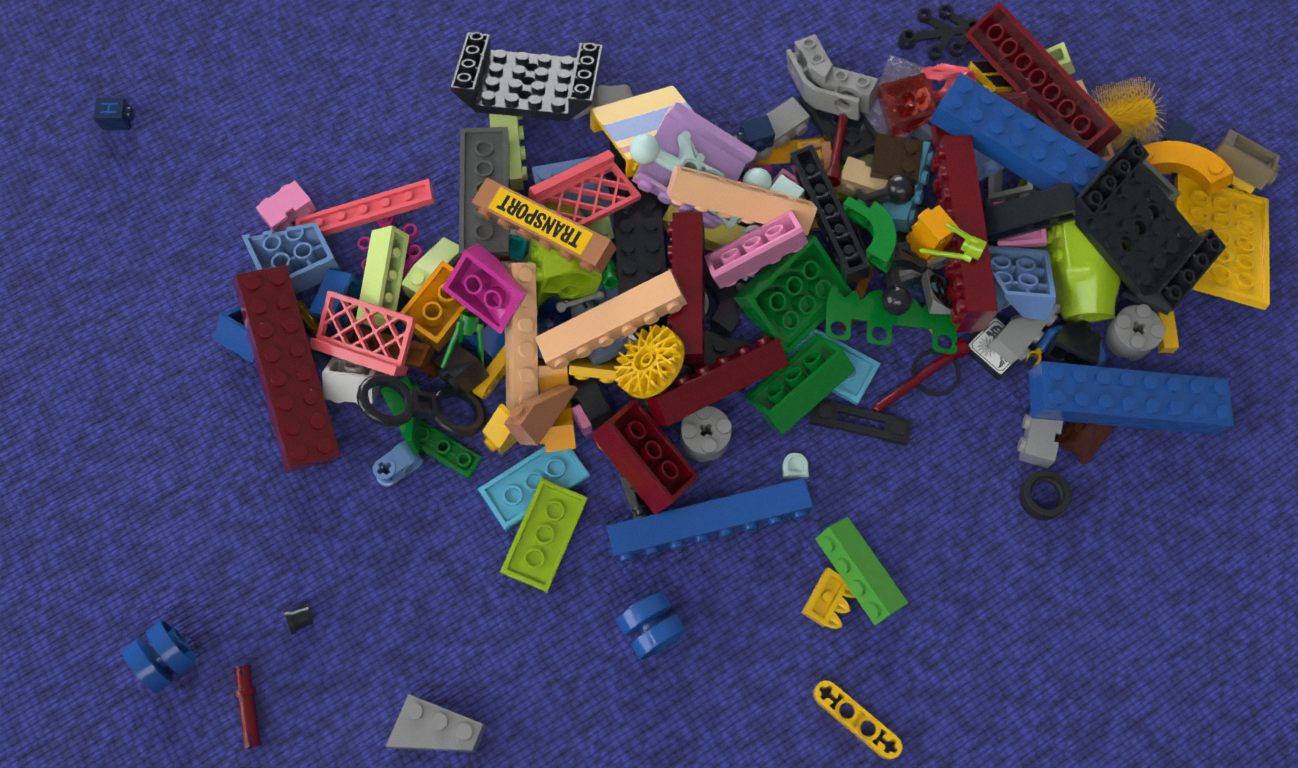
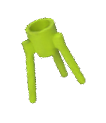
M946 223L945 226L965 239L960 249L964 251V254L925 248L919 249L920 253L962 259L970 263L972 258L979 260L987 242L969 235L950 223Z

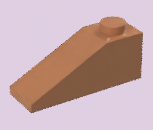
M558 385L518 404L511 410L510 416L504 425L521 445L538 446L577 391V387L575 385Z

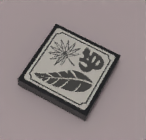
M995 315L986 331H978L967 344L971 350L968 355L999 381L1019 359L1010 364L988 347L1001 329L1007 325Z

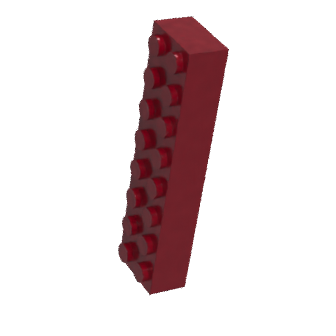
M1000 1L964 34L1017 92H1027V101L1030 107L1054 130L1094 154H1098L1123 132Z
M972 135L943 136L940 144L936 146L934 158L930 160V170L934 172L935 176L933 192L937 193L938 198L936 207L940 205L959 229L987 242L979 260L972 258L970 263L962 259L946 257L944 274L945 278L949 279L947 296L948 300L952 301L951 323H955L956 332L986 331L998 312ZM955 233L943 251L964 254V251L960 249L965 239Z
M287 265L236 274L233 284L285 472L290 473L336 461L341 455Z

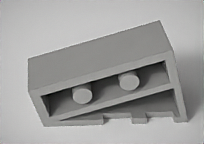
M408 694L386 747L391 749L476 752L486 726Z

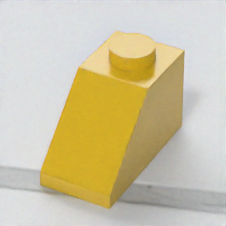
M503 403L497 408L482 431L485 437L484 444L492 452L497 450L501 455L518 441L504 425L511 411Z

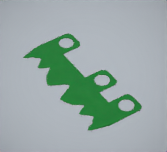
M833 283L826 302V335L828 338L849 340L851 337V319L867 321V340L871 344L890 345L892 342L893 324L932 329V347L934 351L947 354L956 353L957 332L955 330V323H951L950 314H929L927 303L922 308L913 298V304L905 314L892 316L882 307L881 297L883 291L881 289L868 293L860 300L856 291H852L847 297H843ZM836 321L842 322L846 327L845 334L841 336L833 334L831 324ZM873 328H884L887 332L886 339L883 341L874 339L872 336ZM947 335L950 337L952 346L949 349H942L937 343L939 336Z

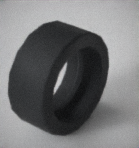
M1049 470L1037 471L1030 475L1023 482L1019 490L1020 505L1024 511L1034 519L1042 521L1056 518L1066 511L1071 502L1072 493L1065 478ZM1044 481L1054 486L1059 495V503L1056 507L1046 510L1035 504L1030 493L1035 483Z

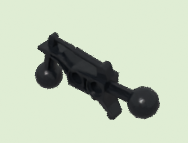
M895 175L888 180L885 188L863 195L861 189H858L857 199L866 203L868 208L875 201L879 204L890 201L896 205H904L913 198L915 185L909 177ZM851 220L855 229V235L866 255L868 247L863 233L859 229L858 223ZM864 228L872 237L871 233L866 228ZM896 234V254L890 270L885 273L869 263L870 270L879 271V274L884 273L887 289L881 297V304L883 309L892 316L905 314L913 304L910 291L901 285L899 270H914L924 273L927 270L928 264L927 260L921 259L910 250L908 242L898 243Z

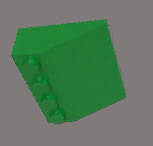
M806 236L808 244L804 245L798 252H790L778 262L768 264L733 297L745 315L765 335H769V338H780L785 355H788L826 318V302L833 283L843 297H847L852 292L850 287L846 286L840 272L815 236Z

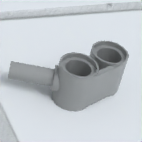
M601 85L595 87L592 105L573 117V119L577 120L590 113L592 108L633 97L630 86Z

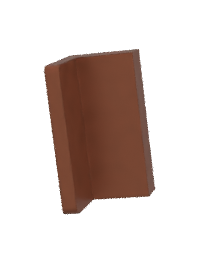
M1069 422L1055 442L1059 443L1058 447L1074 452L1080 464L1087 465L1112 433L1113 429L1111 425Z

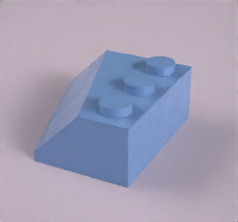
M316 222L287 227L285 231L280 232L264 231L263 235H241L257 270L287 265L295 295L320 284L327 269L341 271Z

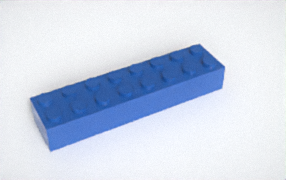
M962 73L959 74L930 119V122L951 135H972L975 150L1042 191L1053 188L1058 183L1071 182L1078 196L1108 163L1106 160Z
M1041 361L1028 371L1031 418L1095 423L1217 435L1234 426L1228 379Z

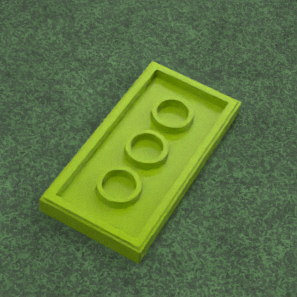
M541 478L500 573L548 593L588 497Z

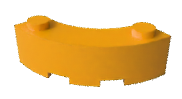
M1160 141L1142 145L1150 154L1146 160L1162 175L1172 173L1186 175L1189 179L1201 185L1209 195L1232 184L1234 174L1232 169L1223 159L1206 148L1180 141Z
M539 360L538 383L540 394L558 385H569L567 367L553 370L544 360ZM571 401L568 402L540 442V445L545 444L546 452L576 449Z

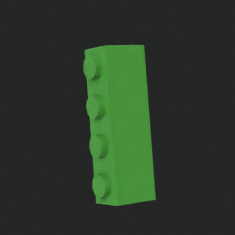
M849 517L829 526L815 538L874 625L882 622L908 604L906 598Z

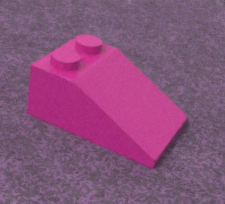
M476 244L463 252L442 288L500 334L503 333L527 295L499 259L480 244Z

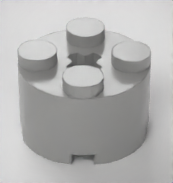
M1132 305L1122 309L1108 324L1105 341L1109 350L1117 357L1136 361L1148 355L1161 342L1165 335V328L1159 316L1148 305Z
M707 406L685 417L681 425L680 441L683 451L687 456L698 462L719 459L726 452L731 437L732 425L728 417L721 410L711 406ZM708 432L710 435L702 436L701 433Z

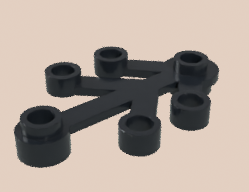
M944 4L940 7L938 16L942 20H949L957 25L956 27H951L931 16V10L924 7L919 10L917 20L930 25L936 30L915 33L913 30L907 29L902 31L898 38V46L903 50L913 49L916 42L940 39L936 45L930 47L928 57L933 61H937L941 58L943 50L953 36L962 35L958 42H954L949 50L951 56L957 58L962 56L965 46L969 42V39L964 34L979 20L973 18L965 20L953 13L952 6Z

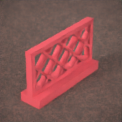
M607 150L530 187L528 198L541 205L547 202L558 203V208L555 212L586 227L640 200L641 194L615 164V156L612 152ZM612 171L617 177V182L603 179V175ZM588 182L599 184L597 191L584 189L583 186ZM601 185L615 188L614 195L600 192ZM618 189L627 190L631 196L627 198L617 196ZM568 192L579 194L577 201L565 199L563 196ZM581 195L595 197L594 205L580 202ZM598 198L612 201V205L609 207L598 206ZM561 205L576 207L574 215L560 212ZM578 208L590 210L592 215L588 217L578 216Z
M327 291L316 338H311L309 346L311 349L391 376H406L408 366L405 365L417 318L337 292ZM334 298L339 299L344 308L337 314H335L332 308ZM361 306L365 316L356 321L351 310ZM380 312L387 323L378 328L373 316ZM347 314L351 325L342 329L338 318ZM401 319L408 321L405 332L399 335L394 323ZM368 320L373 331L364 336L359 325ZM331 322L334 323L338 332L332 337L325 335L327 325ZM389 327L394 339L385 344L380 332ZM352 329L355 330L359 338L353 344L349 343L345 335ZM376 336L380 347L372 351L367 344V340ZM396 342L400 348L398 359L393 358L388 350V347Z

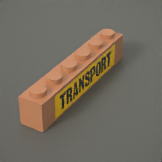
M487 177L472 201L473 205L478 209L477 214L487 220H490L491 217L496 219L498 225L506 230H510V228L517 230V234L528 241L533 238L538 241L537 244L547 251H551L552 248L559 251L558 255L569 262L572 259L580 263L579 266L590 273L595 270L602 274L616 250L611 239Z

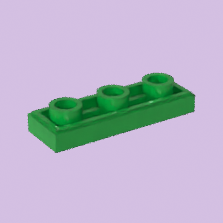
M422 421L419 450L469 480L483 458ZM443 446L448 447L446 451H440Z

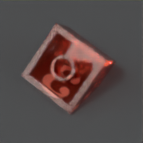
M924 72L879 84L878 101L889 135L899 136L913 132L931 119L936 106Z

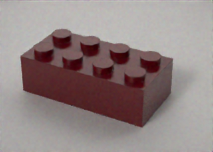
M636 398L617 411L591 434V437L654 514L674 503L699 478L698 474Z

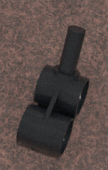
M569 374L577 387V391L573 395L575 401L584 409L583 411L592 425V430L600 427L613 416V413L603 398L597 382L594 378L579 380L574 377L575 375Z

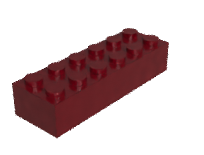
M702 212L673 213V222H668V236H670V245H668L670 268L668 270L676 278L687 304L682 306L678 312L667 316V326L683 342V364L691 368H697L705 365V229Z

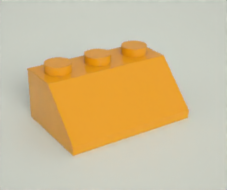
M443 260L400 312L417 318L413 333L438 352L442 350L453 336L460 313L462 311H470L442 289L454 269ZM401 319V321L407 326L408 321Z

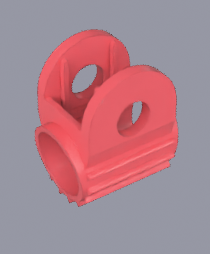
M943 63L937 64L934 67L923 68L920 73L921 78H925L924 89L928 91L930 99L944 97L960 73L975 82L978 80L976 78L977 73H974L973 69ZM932 79H937L938 82L946 80L945 85L940 91L936 92L933 90ZM925 93L920 97L919 103L921 105L927 101Z

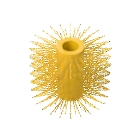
M1133 78L1134 87L1132 90L1130 84L1129 91H1126L1125 81V88L1123 83V88L1121 86L1119 91L1117 83L1116 89L1114 85V89L1112 87L1109 94L1108 85L1107 91L1106 86L1105 91L1104 88L1101 91L1100 99L1103 104L1100 101L1098 104L1123 131L1116 137V140H1112L1113 146L1110 142L1111 147H1114L1115 143L1118 142L1116 145L1121 149L1124 142L1132 137L1131 131L1133 136L1136 134L1139 137L1137 140L1141 138L1142 142V139H1146V143L1147 139L1149 141L1150 135L1153 134L1152 130L1155 127L1152 122L1156 126L1157 120L1155 117L1159 118L1156 113L1162 112H1156L1161 110H1156L1158 107H1155V103H1153L1155 96L1152 100L1151 97L1149 99V93L1151 91L1153 93L1152 89L1147 95L1146 78L1145 89L1142 87V90H1144L1142 92L1141 86L1137 84V78ZM1137 87H1138V90L1140 91V96L1138 95V92H1135V91H1137Z

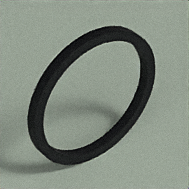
M932 349L919 354L912 364L911 376L913 377L916 374V364L922 357L929 354L943 355L944 353H939ZM955 359L951 360L956 369V380L954 385L948 390L933 392L924 388L921 384H918L916 387L930 396H944L951 393L960 381L961 371L959 364Z

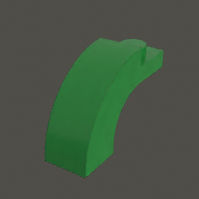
M849 196L843 203L846 216L866 228L873 237L871 244L866 249V258L869 263L887 273L893 264L896 254V229L894 222L886 209L876 201L868 208L862 200H855Z

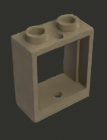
M1229 129L1214 152L1229 165L1234 172V176L1259 190H1262L1266 184L1271 185L1278 175L1280 156L1232 129Z

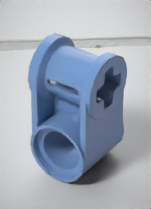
M402 441L374 463L373 473L380 485L391 487L406 475L418 469L422 465L423 459L419 454L414 456L407 442ZM384 470H387V471L390 472V473L386 475L385 473H382V472H383Z

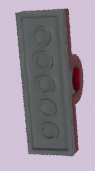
M508 127L460 128L459 256L461 257L466 249L480 244L498 258L499 261H510V230H506L498 225L497 220L492 217L490 220L477 214L478 209L472 203L486 177L511 189Z

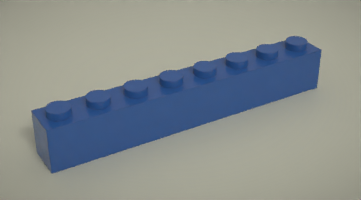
M805 478L608 525L607 534L614 561L620 560L623 563L634 560L636 555L645 553V556H653L659 554L660 549L670 547V550H677L685 547V543L693 541L695 544L705 543L710 540L709 537L717 535L720 538H726L734 535V531L744 529V532H750L758 529L759 525L768 523L769 526L778 525L784 522L783 519L793 517V520H799L808 516V513L813 508Z

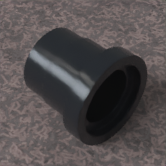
M308 605L290 611L289 609L283 610L291 635L296 634V631L314 624Z

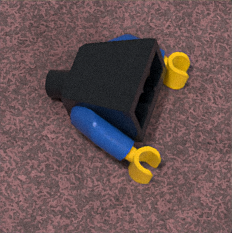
M1069 320L1065 326L1057 325L1047 329L1035 345L1037 347L1036 350L1030 351L1026 356L1025 363L1029 357L1033 356L1037 359L1034 365L1036 366L1041 362V354L1045 352V357L1057 363L1104 367L1107 356L1103 346L1100 344V334L1090 329L1091 325L1085 320H1079L1078 322Z

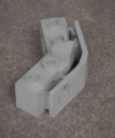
M816 34L795 41V53L791 49L786 50L788 71L804 101L813 108L836 115L843 113L848 118L857 121L860 118V112L867 114L871 112L878 98V78L834 67Z

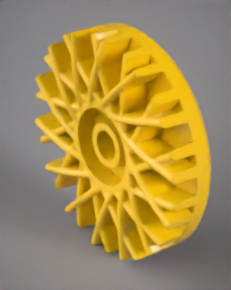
M658 325L649 326V333L642 328L640 333H636L639 337L636 342L628 338L629 344H624L628 349L627 353L623 354L619 351L621 356L616 358L621 366H614L616 369L614 374L618 377L615 381L632 397L648 398L657 395L665 390L679 374L684 361V345L682 340L668 327L663 325L662 328Z

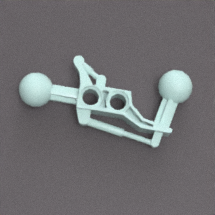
M688 131L682 132L677 138L679 145L678 158L661 150L658 140L650 134H639L630 143V155L639 164L645 165L654 162L672 172L676 164L724 177L722 172L703 163L705 156L697 152L695 145L690 140L691 134ZM752 168L744 174L742 183L769 190L772 186V179L767 170ZM708 211L712 215H716V218L723 221L729 229L734 227L736 223L742 222L739 217L732 216L726 219L718 215L716 211Z

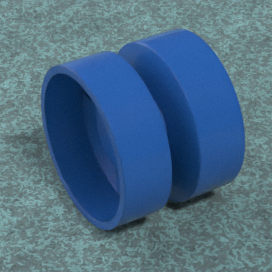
M663 591L638 600L616 620L625 637L638 632L641 633L631 643V647L640 661L661 651L687 631L678 615L663 620L662 617L672 608Z
M162 619L146 631V636L151 646L142 639L136 638L121 650L125 661L134 674L154 693H159L173 682L168 666L176 673L182 675L197 663L186 639Z

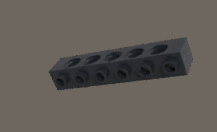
M811 144L790 152V167L799 186L805 189V199L812 201L817 207L814 218L846 286L868 278L870 264L813 145Z

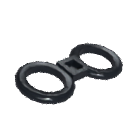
M389 375L370 376L365 378L358 386L356 398L360 410L372 422L384 427H399L408 423L412 417L433 419L439 428L450 435L471 437L479 433L485 425L486 413L483 404L472 392L466 395L460 389L455 391L451 386H445L435 393L418 390L410 391L406 384ZM375 386L392 388L403 399V413L388 416L377 411L369 401V390ZM447 397H456L464 400L473 409L475 415L474 423L469 426H459L452 423L443 414L441 401Z

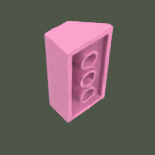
M791 210L704 257L713 279L721 289L725 286L730 287L734 285L740 278L746 275L750 276L757 273L760 268L767 264L778 262L790 252H798L804 245L808 244V240Z

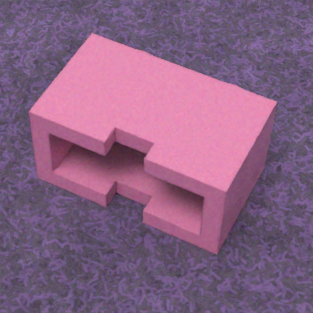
M295 180L281 187L277 193L265 198L255 207L261 218L273 232L285 231L287 227L293 226L291 223L295 221V218L309 215L316 211L311 199Z

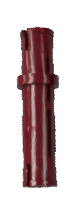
M243 665L244 677H242L240 666L233 668L237 689L234 695L235 698H238L244 743L243 749L252 748L251 736L254 748L262 746L254 695L257 693L256 688H253L251 665Z

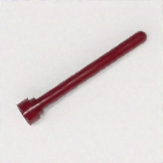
M843 113L839 114L830 166L825 170L833 188L840 186L842 179L839 164L848 116Z
M958 337L955 344L957 346L956 353H944L874 404L873 411L880 413L951 360L962 359L971 352L967 342Z

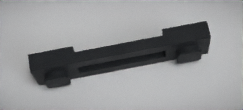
M821 400L812 408L809 421L811 425L882 439V441L903 446L908 444L912 420L825 400ZM837 413L885 423L884 431L836 420Z

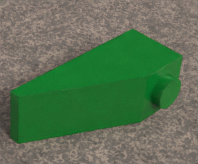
M407 376L400 379V381L407 385L410 391H420L417 383L411 385ZM384 387L380 389L393 416L403 413L404 403L401 396L392 388ZM412 417L408 423L399 426L414 456L419 454L422 418Z

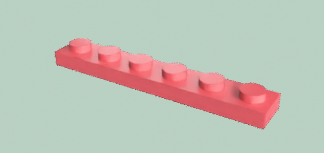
M425 179L295 218V224L298 226L316 222L323 236H327L435 203L432 183L429 179Z

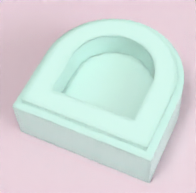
M790 453L785 457L782 464L783 479H808V461L805 456L800 453Z

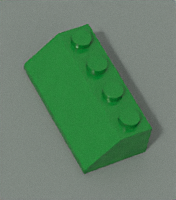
M818 333L787 359L788 366L770 374L745 396V399L781 435L790 430L795 423L808 414L812 408L856 370L843 349Z

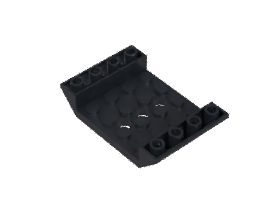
M467 32L451 84V92L477 113L569 121L592 105L602 45L580 43L577 58L491 50L490 34Z
M1132 136L1075 198V225L1138 299L1171 312L1174 311L1226 246L1212 229L1199 233L1193 229L1141 166L1142 162L1150 154L1137 138ZM1149 209L1153 212V219L1148 215ZM1135 224L1139 227V234L1135 232ZM1121 239L1126 243V250L1121 247Z

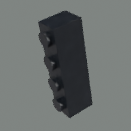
M1058 183L1053 188L1043 191L1035 190L1026 196L1019 198L1011 197L1006 199L1005 202L995 205H984L983 213L988 244L1074 221L1077 191L1072 183Z

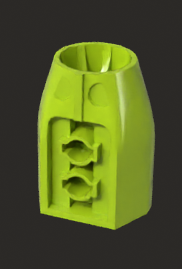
M547 202L543 204L545 207L557 211L558 203ZM561 205L560 212L574 215L576 207ZM578 208L577 215L583 216L580 208ZM533 238L530 239L528 261L526 263H536L538 307L559 312L556 304L560 301L567 303L596 294L602 281L601 273L595 270L590 273L581 268L578 261L574 259L571 262L566 261L558 255L559 251L553 248L551 251H547L537 244L538 241ZM573 306L567 307L564 312L571 311Z
M1075 220L1046 228V250H1049L1056 294L1055 301L1060 305L1059 310L1063 320L1097 322L1114 319L1116 297L1121 278L1077 228Z

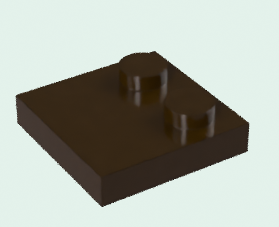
M877 133L870 177L889 180L895 175H905L914 182V185H917L924 141Z

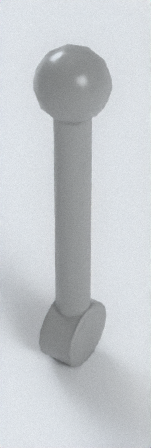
M599 290L596 294L567 303L560 301L556 304V308L559 312H564L567 307L597 298L602 300L605 298V292Z

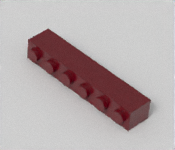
M769 335L758 337L755 339L754 344L740 346L735 349L736 353L730 356L729 354L719 356L715 359V363L701 365L695 368V373L689 376L684 374L676 377L674 383L670 384L665 390L657 395L646 398L655 423L657 425L669 426L788 366L789 364L780 338H769Z

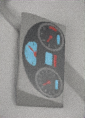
M927 269L923 273L921 282L929 314H950L953 308L952 302L948 300L947 296L948 287L946 279Z

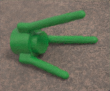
M462 311L460 313L456 329L441 364L442 369L446 368L457 339V344L462 346L465 335L474 336L475 332H477L479 361L484 367V324L479 322L480 318L473 312Z

